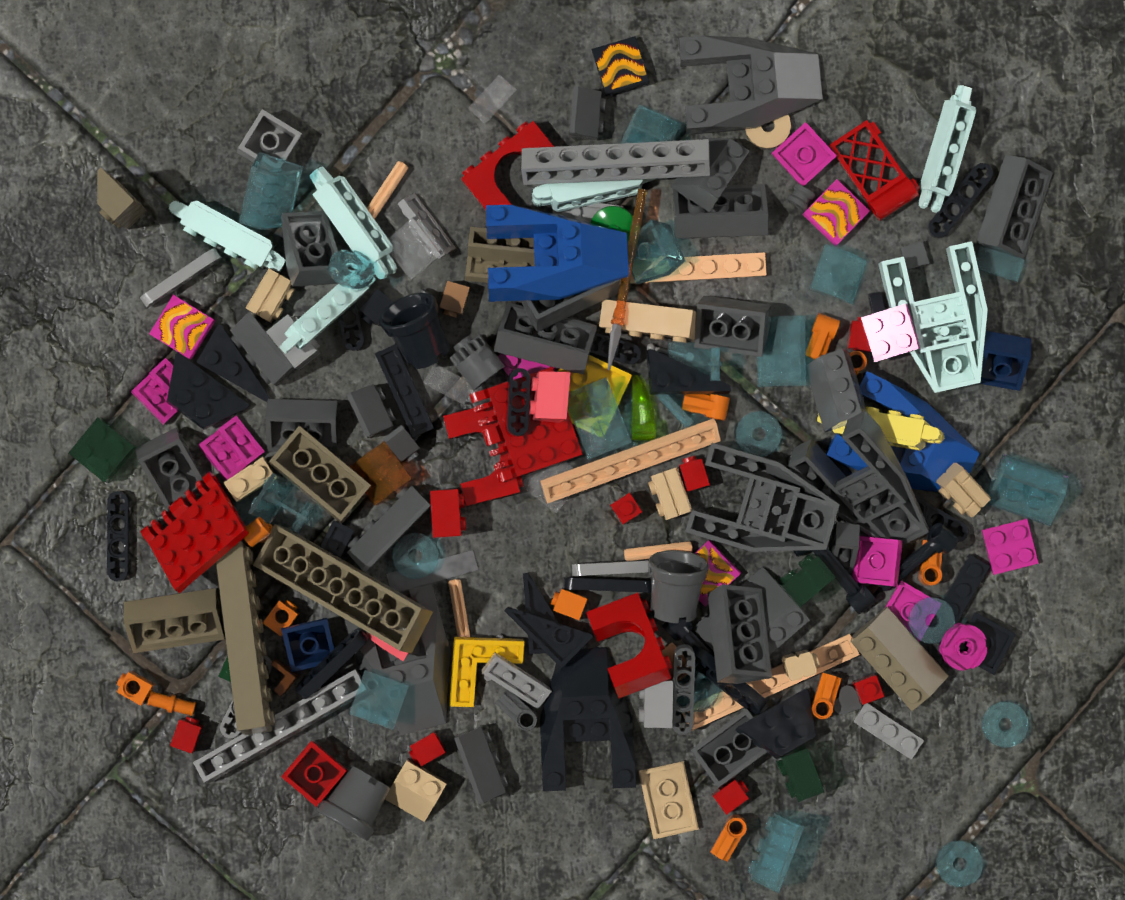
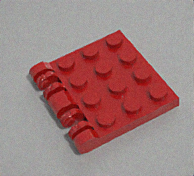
M550 367L538 372H554V369ZM538 372L530 374V401L534 400L535 391H531L532 378L536 377ZM525 378L514 379V381H517L518 387L517 389L512 388V392L520 391L525 393V389L520 390L521 383L525 381ZM508 382L469 394L472 403L488 398L490 402L474 407L475 412H482L490 407L493 408L494 416L485 417L478 421L480 426L494 421L498 423V426L482 431L486 445L490 446L502 441L505 443V446L489 451L490 456H497L507 451L510 460L501 461L493 465L495 470L509 465L513 467V469L496 474L499 483L583 455L568 410L567 419L560 423L532 420L533 414H529L527 432L516 437L510 435L506 429ZM515 396L512 399L514 408L522 409L524 407L525 401L521 396ZM511 412V416L516 415V422L511 423V427H514L515 432H518L519 429L523 428V424L519 423V416H524V412Z
M210 471L202 477L205 484L200 480L195 483L198 490L202 493V497L198 499L196 494L188 489L185 495L192 504L191 506L183 496H180L169 506L171 513L176 519L166 510L161 513L163 519L168 524L165 529L159 521L154 519L150 522L152 527L147 525L140 531L143 538L150 545L172 587L178 593H181L249 534L218 479Z

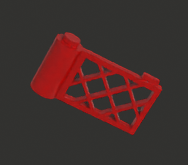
M866 120L831 143L828 147L837 155V160L868 203L874 216L879 221H882L918 197L917 191L920 190V187L913 178L909 180L879 138L878 135L881 134V131L874 121L869 123ZM866 128L871 135L870 143L856 141L857 133ZM843 142L853 144L850 156L841 155L836 147ZM855 145L869 147L866 159L853 157ZM871 148L881 149L884 154L882 162L869 160ZM886 158L888 159V161L890 162V164H889V163H885V159H886ZM844 159L849 160V165L845 162ZM852 161L865 163L863 175L852 172L850 169ZM868 164L881 166L879 178L866 176ZM884 167L894 168L899 176L893 180L882 179ZM865 179L878 182L877 190L870 195L863 188ZM881 182L887 183L880 188Z

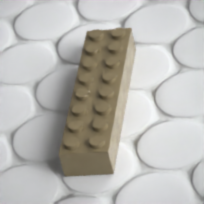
M274 524L271 534L265 541L254 563L255 567L402 652L412 654L433 613L428 608L294 531Z
M240 541L216 562L237 731L243 735H252L273 731L272 725H275V715L273 711H270L269 702H272L271 688H267L266 679H269L268 665H264L263 656H266L267 652L265 642L261 641L260 633L264 632L262 619L258 618L257 610H261L259 596L255 595L254 589L258 587L256 573L253 574L252 565L255 563L254 553Z

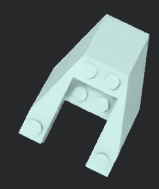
M972 241L946 248L956 293L914 302L904 257L882 261L878 264L889 307L893 308L903 304L908 306L920 345V349L910 351V354L934 393L977 384L981 381L988 309Z

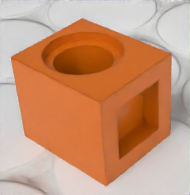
M561 588L560 593L555 591L551 605H554L553 611L580 620L587 598Z
M288 599L285 602L279 600L263 624L282 637L281 628L289 627L293 624L300 614L296 611L298 607ZM279 610H285L289 614V619L286 623L278 621L277 613Z
M129 671L127 675L123 673L116 684L119 686L117 693L140 706L145 704L155 686L154 683L133 671ZM131 681L138 682L140 686L138 693H132L129 690L128 686Z

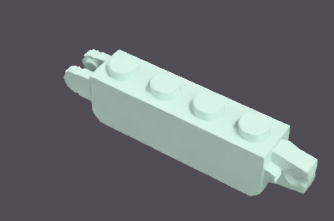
M959 85L955 95H952L950 100H945L919 185L922 190L919 200L920 208L925 209L929 204L932 194H934L931 210L935 213L939 212L945 196H949L953 191L976 114V108L971 106V101H969L972 91L970 87Z
M323 166L314 170L310 174V178L317 191L312 195L366 270L370 268L379 279H385L388 274L396 273V263H394V260L389 255L393 251V245L345 177L338 176L333 178Z
M655 179L544 184L533 189L532 202L537 207L551 204L553 210L561 212L637 195L642 189V184Z
M173 201L169 204L170 212L180 218V223L185 226L183 231L194 237L197 233L204 236L205 239L203 241L215 248L217 244L224 247V253L235 259L238 255L246 259L244 264L255 270L258 266L281 272L286 259L274 251V245L271 240L199 201L191 202L189 206L179 203V201Z
M361 266L356 272L352 271L289 327L284 333L288 338L279 348L285 354L294 346L301 351L351 307L376 279L372 276L364 283L359 278L365 273L366 268L364 266Z

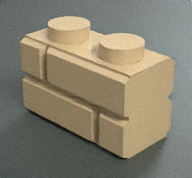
M268 268L246 309L270 323L273 320L278 321L284 310L281 308L285 299L288 301L291 299L295 288L292 287L289 279Z
M262 457L255 461L253 465H249L225 481L224 484L234 500L240 502L275 479L277 475L268 464L266 458Z
M953 463L946 470V473H943L936 480V483L941 487L939 490L940 494L947 500L951 498L955 502L953 508L961 515L965 513L970 517H974L981 510V507H984L991 500V497L971 475L957 463Z
M677 467L650 476L652 481L648 482L652 495L657 494L660 503L656 504V508L660 517L664 516L665 520L692 511Z
M807 650L796 652L795 655L792 653L782 656L781 659L786 677L791 681L802 679L803 676L816 675V669L820 668L817 655Z

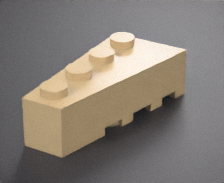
M605 299L602 301L599 327L606 329L605 333L610 334L612 325L618 324L622 326L621 331L628 332V336L641 338L642 334L650 335V339L664 340V337L673 338L674 342L686 343L687 340L695 341L697 312L688 309Z

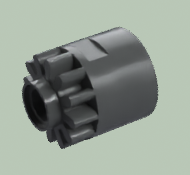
M470 335L453 347L456 353L449 358L473 390L482 386L505 367L482 335H478L474 339Z

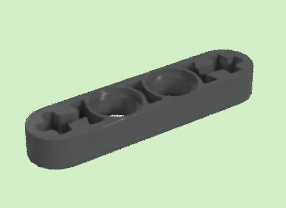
M686 644L679 645L675 649L673 660L672 727L680 735L688 734L692 730L694 714L695 653L693 648ZM682 651H687V654L691 656L686 659L687 667H682V658L678 656L682 655ZM687 673L691 677L690 681L686 684H681L677 680L678 675ZM685 695L689 697L690 702L686 706H680L676 702L677 698ZM680 712H685V722L689 723L685 724L684 728H680L678 724L681 718Z

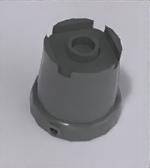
M679 550L661 551L650 556L648 560V571L651 576L650 612L655 611V618L670 623H679V618L686 617V622L696 618L702 583L705 581L709 570L708 562L699 555Z
M351 765L328 800H322L317 808V812L368 841L374 832L372 825L391 788Z

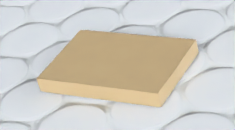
M684 761L638 771L653 839L699 829Z

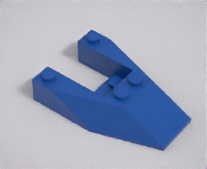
M486 205L487 239L534 238L535 266L488 268L489 302L559 300L629 277L627 233L514 205Z
M868 371L864 372L859 382L863 398L888 410L902 413L901 416L910 417V414L923 416L930 426L939 428L944 433L945 439L942 443L932 444L926 442L925 448L920 451L891 446L912 489L939 492L941 487L936 483V480L943 473H946V470L953 463L959 464L970 474L979 456V452L932 406L891 382ZM838 434L833 436L825 453L829 458L856 471L868 466L842 436Z

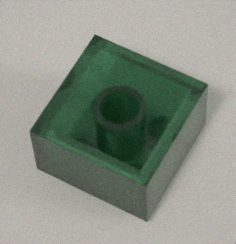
M97 417L68 454L104 483H109L137 446L104 419Z
M807 555L798 563L800 567L796 571L789 570L780 578L782 580L779 584L780 587L798 607L804 605L836 578L816 555L812 557Z
M805 745L796 748L779 758V761H776L780 773L788 779L785 786L791 798L795 797L800 802L824 792L809 750Z

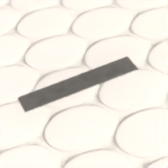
M471 550L386 575L389 586L401 592L477 571L478 566L474 551Z

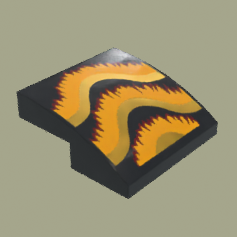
M636 36L591 49L605 96L650 83Z

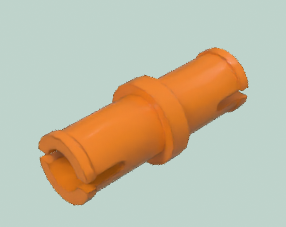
M151 691L147 705L166 709L168 713L174 711L192 717L196 702L176 698V695L173 694L168 696Z

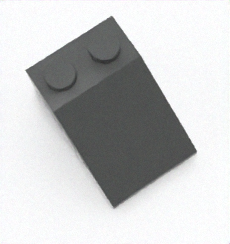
M324 211L282 213L281 220L286 267L292 287L336 284L343 266L327 214Z
M177 427L135 448L140 465L170 514L172 513L169 506L180 496H183L191 504L185 495L188 489L193 491L198 499L203 496L195 484L199 480L205 484L202 479L203 476Z

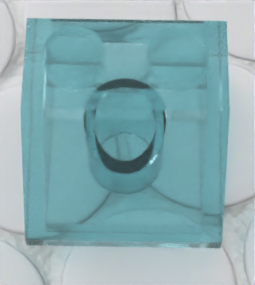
M651 219L627 240L628 265L637 284L670 275L685 262L670 224Z
M825 244L822 247L808 290L853 304L867 260L848 251Z

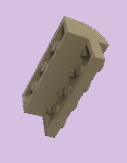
M470 227L465 281L488 283V268L535 266L534 238L487 239V228Z

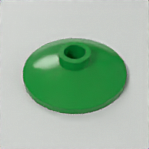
M604 207L597 211L591 220V224L610 229L614 228L627 233V245L635 237V219L629 211L622 207Z

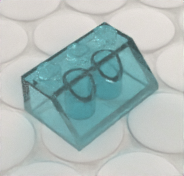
M259 152L251 166L239 223L260 230L282 227V213L293 212L303 166Z
M805 316L771 317L764 354L762 357H757V387L806 386Z
M607 377L569 392L568 409L588 460L632 443Z
M1003 454L996 467L987 493L991 497L987 504L1050 526L1066 496L1069 476Z
M774 813V816H769L766 822L765 829L768 830L765 839L761 838L756 851L759 854L757 860L751 861L748 873L751 874L750 879L779 893L804 826L801 822Z

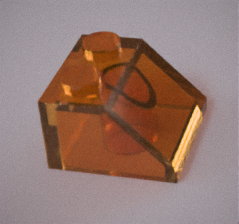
M385 441L350 466L354 472L371 485L365 493L374 505H377L413 480Z

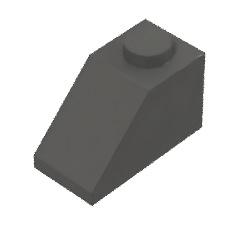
M403 425L383 438L401 462L406 460L409 463L419 455L417 451L421 448Z
M837 522L831 552L847 572L852 574L859 549L860 525Z

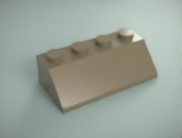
M103 168L97 170V204L102 208L99 213L119 229L123 226L128 230L147 209L115 177Z
M300 426L268 462L269 465L338 522L342 521L371 486Z
M216 588L124 602V625L133 653L225 640Z
M888 606L852 635L850 642L911 711L927 700L949 676Z

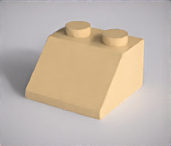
M407 759L385 800L425 822L448 781Z

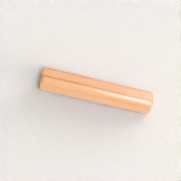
M401 161L396 163L367 207L374 220L408 170V166Z
M687 541L625 549L624 557L626 561L649 559L651 555L661 551L679 550L692 553L693 549L692 543Z
M450 580L449 589L457 636L470 637L461 580Z

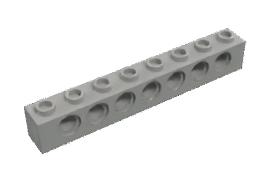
M709 139L522 148L521 171L523 184L710 176Z
M355 669L316 691L309 698L302 699L276 714L275 725H272L273 731L252 735L241 734L194 761L193 764L203 782L210 784L365 695L370 690L360 672Z

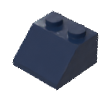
M985 331L981 381L978 384L1020 391L1031 358V339Z
M327 618L281 628L291 672L316 667L334 650Z

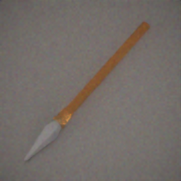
M638 189L627 245L629 277L621 279L617 304L613 313L614 319L611 320L612 329L609 342L608 370L611 369L621 336V328L625 324L623 321L625 320V306L647 190Z

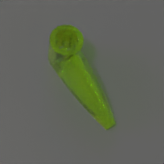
M632 375L631 440L652 441L655 440L656 434L652 402L640 377Z

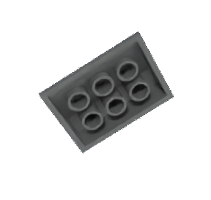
M763 567L741 585L743 587L762 588L769 655L810 621ZM709 612L693 628L714 651Z

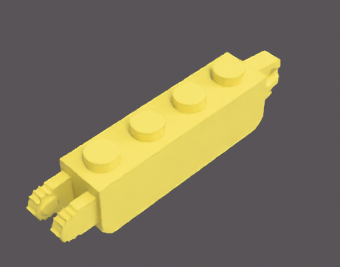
M866 407L867 413L881 427L890 446L920 451L925 448L926 442L940 444L945 439L944 433L939 428L930 426L923 416L910 414V417L901 416L902 413L888 410L886 414L880 413L877 408ZM818 415L817 422L821 423L820 416ZM845 426L834 429L833 432L842 436Z

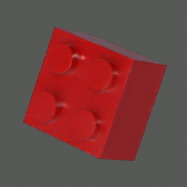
M459 489L430 491L433 538L462 536V531H467L466 517H461V508H465L464 494H460Z
M311 741L281 777L314 806L318 807L322 800H325L346 775L348 770L316 742Z

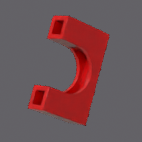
M526 121L516 129L518 132L512 138L509 136L505 137L498 143L500 147L496 151H488L480 158L481 163L476 167L471 165L462 172L464 176L461 178V181L485 211L486 205H512L495 183V171L503 159L511 155H522V148L554 147L534 121L531 123Z
M474 408L443 416L448 438L452 439L471 433H482L483 430L498 426L497 421L482 426L478 422L482 418L494 416L493 408H487L482 412H475ZM504 441L497 443L499 448L505 446ZM507 451L500 454L499 462L510 460ZM512 465L494 470L493 473L484 478L460 483L466 506L520 493L519 488L524 487L521 476L499 483L496 474L513 469Z
M638 592L586 612L597 642L623 632H634L645 639L644 647L636 657L607 668L618 698L671 679L669 670L672 669L668 655L663 657L661 651L665 650L661 637H655L654 632L658 631L653 618L648 619L647 613H650L646 599L641 601Z

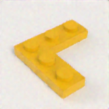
M454 637L450 706L474 707L477 663H487L495 652L511 663L523 664L524 640Z

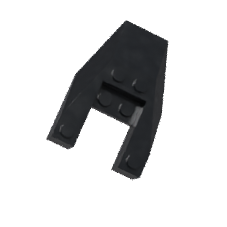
M606 647L581 648L562 668L557 664L555 665L549 686L552 692L545 700L540 718L543 791H566L564 742L610 740L612 788H636L633 717L625 696L618 698L607 669L612 667L613 663Z

